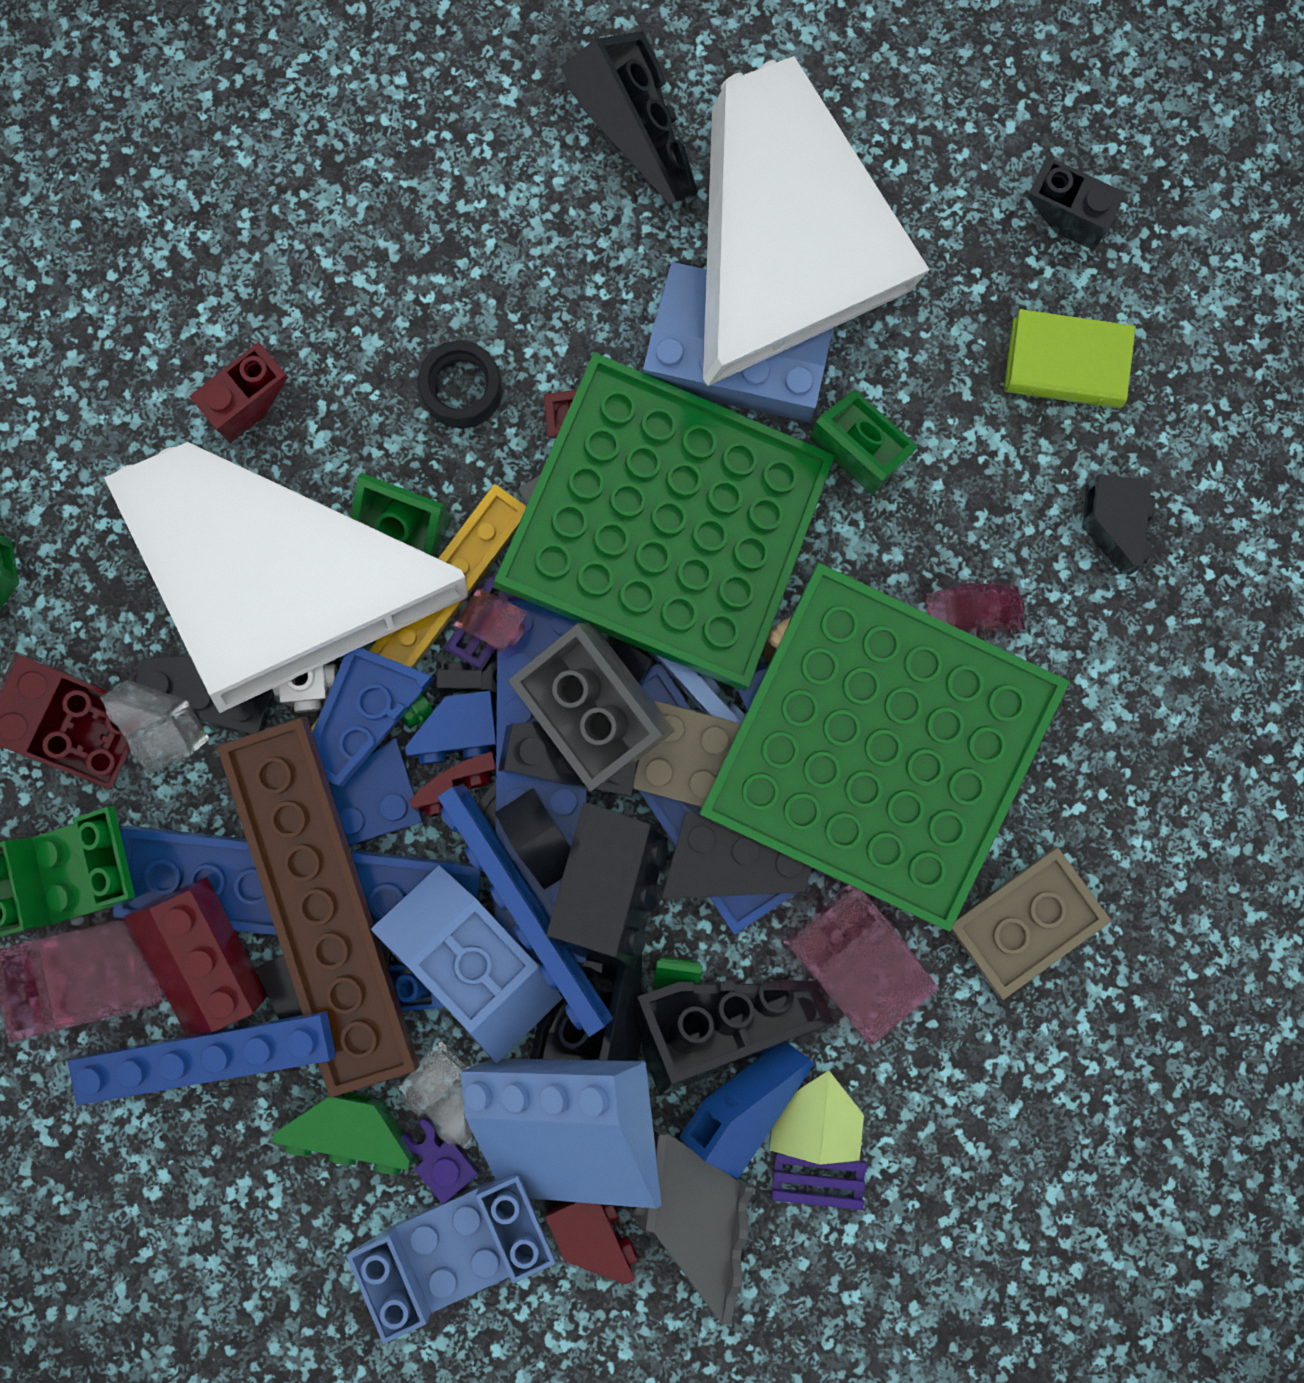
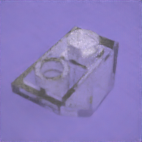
M129 680L119 683L100 697L105 705L109 719L119 727L129 743L132 756L137 762L142 764L148 775L192 755L209 739L187 700Z
M440 1040L418 1063L419 1068L415 1072L410 1073L397 1088L404 1093L401 1099L411 1111L419 1116L426 1113L438 1124L435 1130L445 1142L453 1147H456L459 1143L466 1150L472 1144L475 1137L465 1118L460 1071L468 1069L470 1066Z

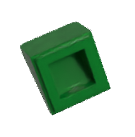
M659 956L656 961L654 990L677 982L700 984L703 966L699 961Z

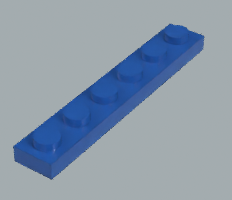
M451 787L439 795L437 798L443 806L440 810L442 818L452 831H459L468 845L465 848V852L471 864L478 871L484 870L493 885L490 887V892L495 902L501 909H508L518 924L515 926V932L521 943L528 950L534 949L541 960V974L547 984L554 990L558 988L568 1003L565 1006V1010L573 1025L579 1030L584 1028L589 1037L604 1028L614 1018L572 952L546 936L551 919L467 787Z
M327 1011L211 1033H202L81 1055L67 1062L77 1106L327 1062L336 1057L328 1014Z

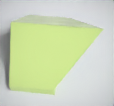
M828 1070L796 1091L771 1129L769 1150L819 1165L860 1161L864 1114Z

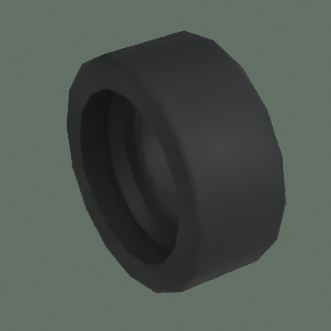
M463 340L444 342L431 350L420 365L417 378L420 396L432 417L445 426L459 429L478 426L491 418L500 405L503 387L498 366L490 353L478 344ZM453 362H472L485 375L486 388L484 395L477 403L470 407L462 409L448 407L441 402L436 394L435 382L437 375L441 369Z

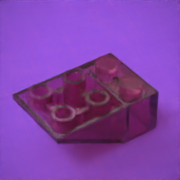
M851 885L846 887L783 941L871 1047L939 989L878 908L863 891Z
M126 919L0 949V1004L8 1043L163 1003L158 980Z

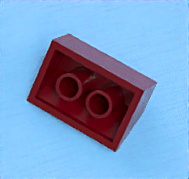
M208 877L202 878L124 915L186 1035L211 1033L254 1014L268 997Z

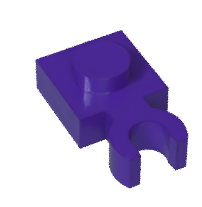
M425 1116L419 1121V1125L426 1132V1139L424 1141H415L408 1132L402 1138L413 1154H420L423 1158L414 1170L440 1202L444 1204L477 1176L480 1170L452 1136L441 1144L436 1138V1125L430 1118Z

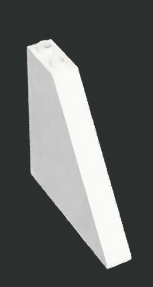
M794 56L776 62V60L768 61L759 67L758 70L745 75L736 73L730 76L721 85V92L712 107L703 380L707 386L911 292L929 271L928 266Z
M189 442L177 447L166 448L158 455L134 465L123 466L117 472L104 477L219 713L468 597L466 579L461 569Z

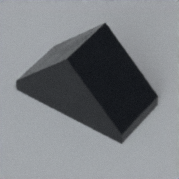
M534 788L496 811L495 815L515 852L545 890L562 879L571 845Z

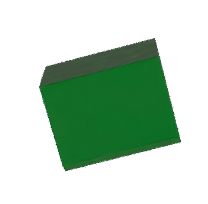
M853 390L819 417L809 438L820 449L834 454L833 461L872 496L918 448L910 438L856 390Z
M360 473L357 477L350 518L436 558L452 519L445 505Z

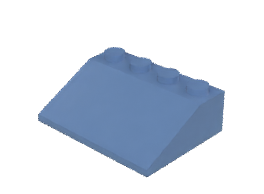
M671 262L654 322L643 373L705 400L810 423L816 409L832 329L707 386L703 380L707 269Z
M502 1058L497 1064L491 1059L460 1071L465 1118L495 1180L519 1174L530 1199L653 1209L662 1206L646 1061Z

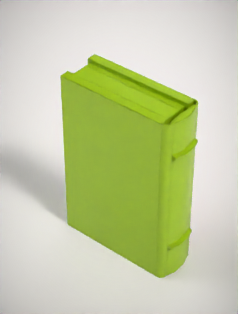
M1019 309L1018 317H1014L1012 321L1004 392L1026 395L1029 398L1030 396L1090 404L1094 405V407L1104 406L1121 409L1128 397L1136 326Z

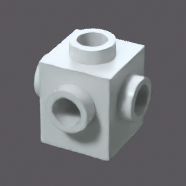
M332 660L307 672L308 680L304 685L300 686L298 676L273 688L275 696H280L281 703L294 707L296 713L321 711L322 704L325 703L339 670L338 666L333 664Z

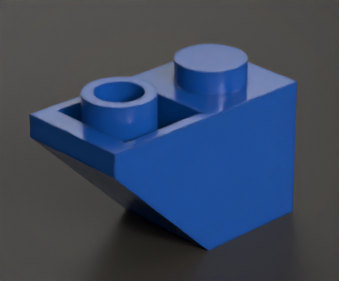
M491 691L445 696L405 746L406 755L411 758H419V765L446 762L445 754L463 752L464 759H471L489 753L490 748H496L497 716L494 695Z

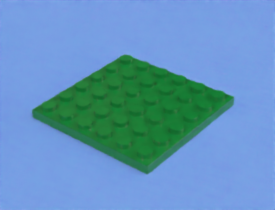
M593 352L494 580L493 587L578 623H590L602 633L745 692L751 684L835 455Z
M817 563L699 814L951 932L1070 681L832 568Z

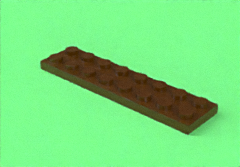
M301 717L217 746L302 1014L307 1015L327 1011L336 1057L330 1061L318 1064L329 1098L415 1072L420 1065L379 938L371 931V928L374 926L373 919L308 718Z

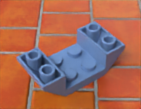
M439 865L371 928V931L401 963L407 966L496 1064L563 999L557 989L554 990L547 984L537 963L481 903Z
M519 1174L480 1184L450 1198L444 1204L439 1203L404 1219L346 1255L383 1344L426 1325L431 1313L510 1277L514 1284L556 1264V1259Z

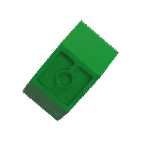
M114 806L105 807L72 818L73 824L35 837L0 842V938L63 923L130 903L134 900L135 894Z

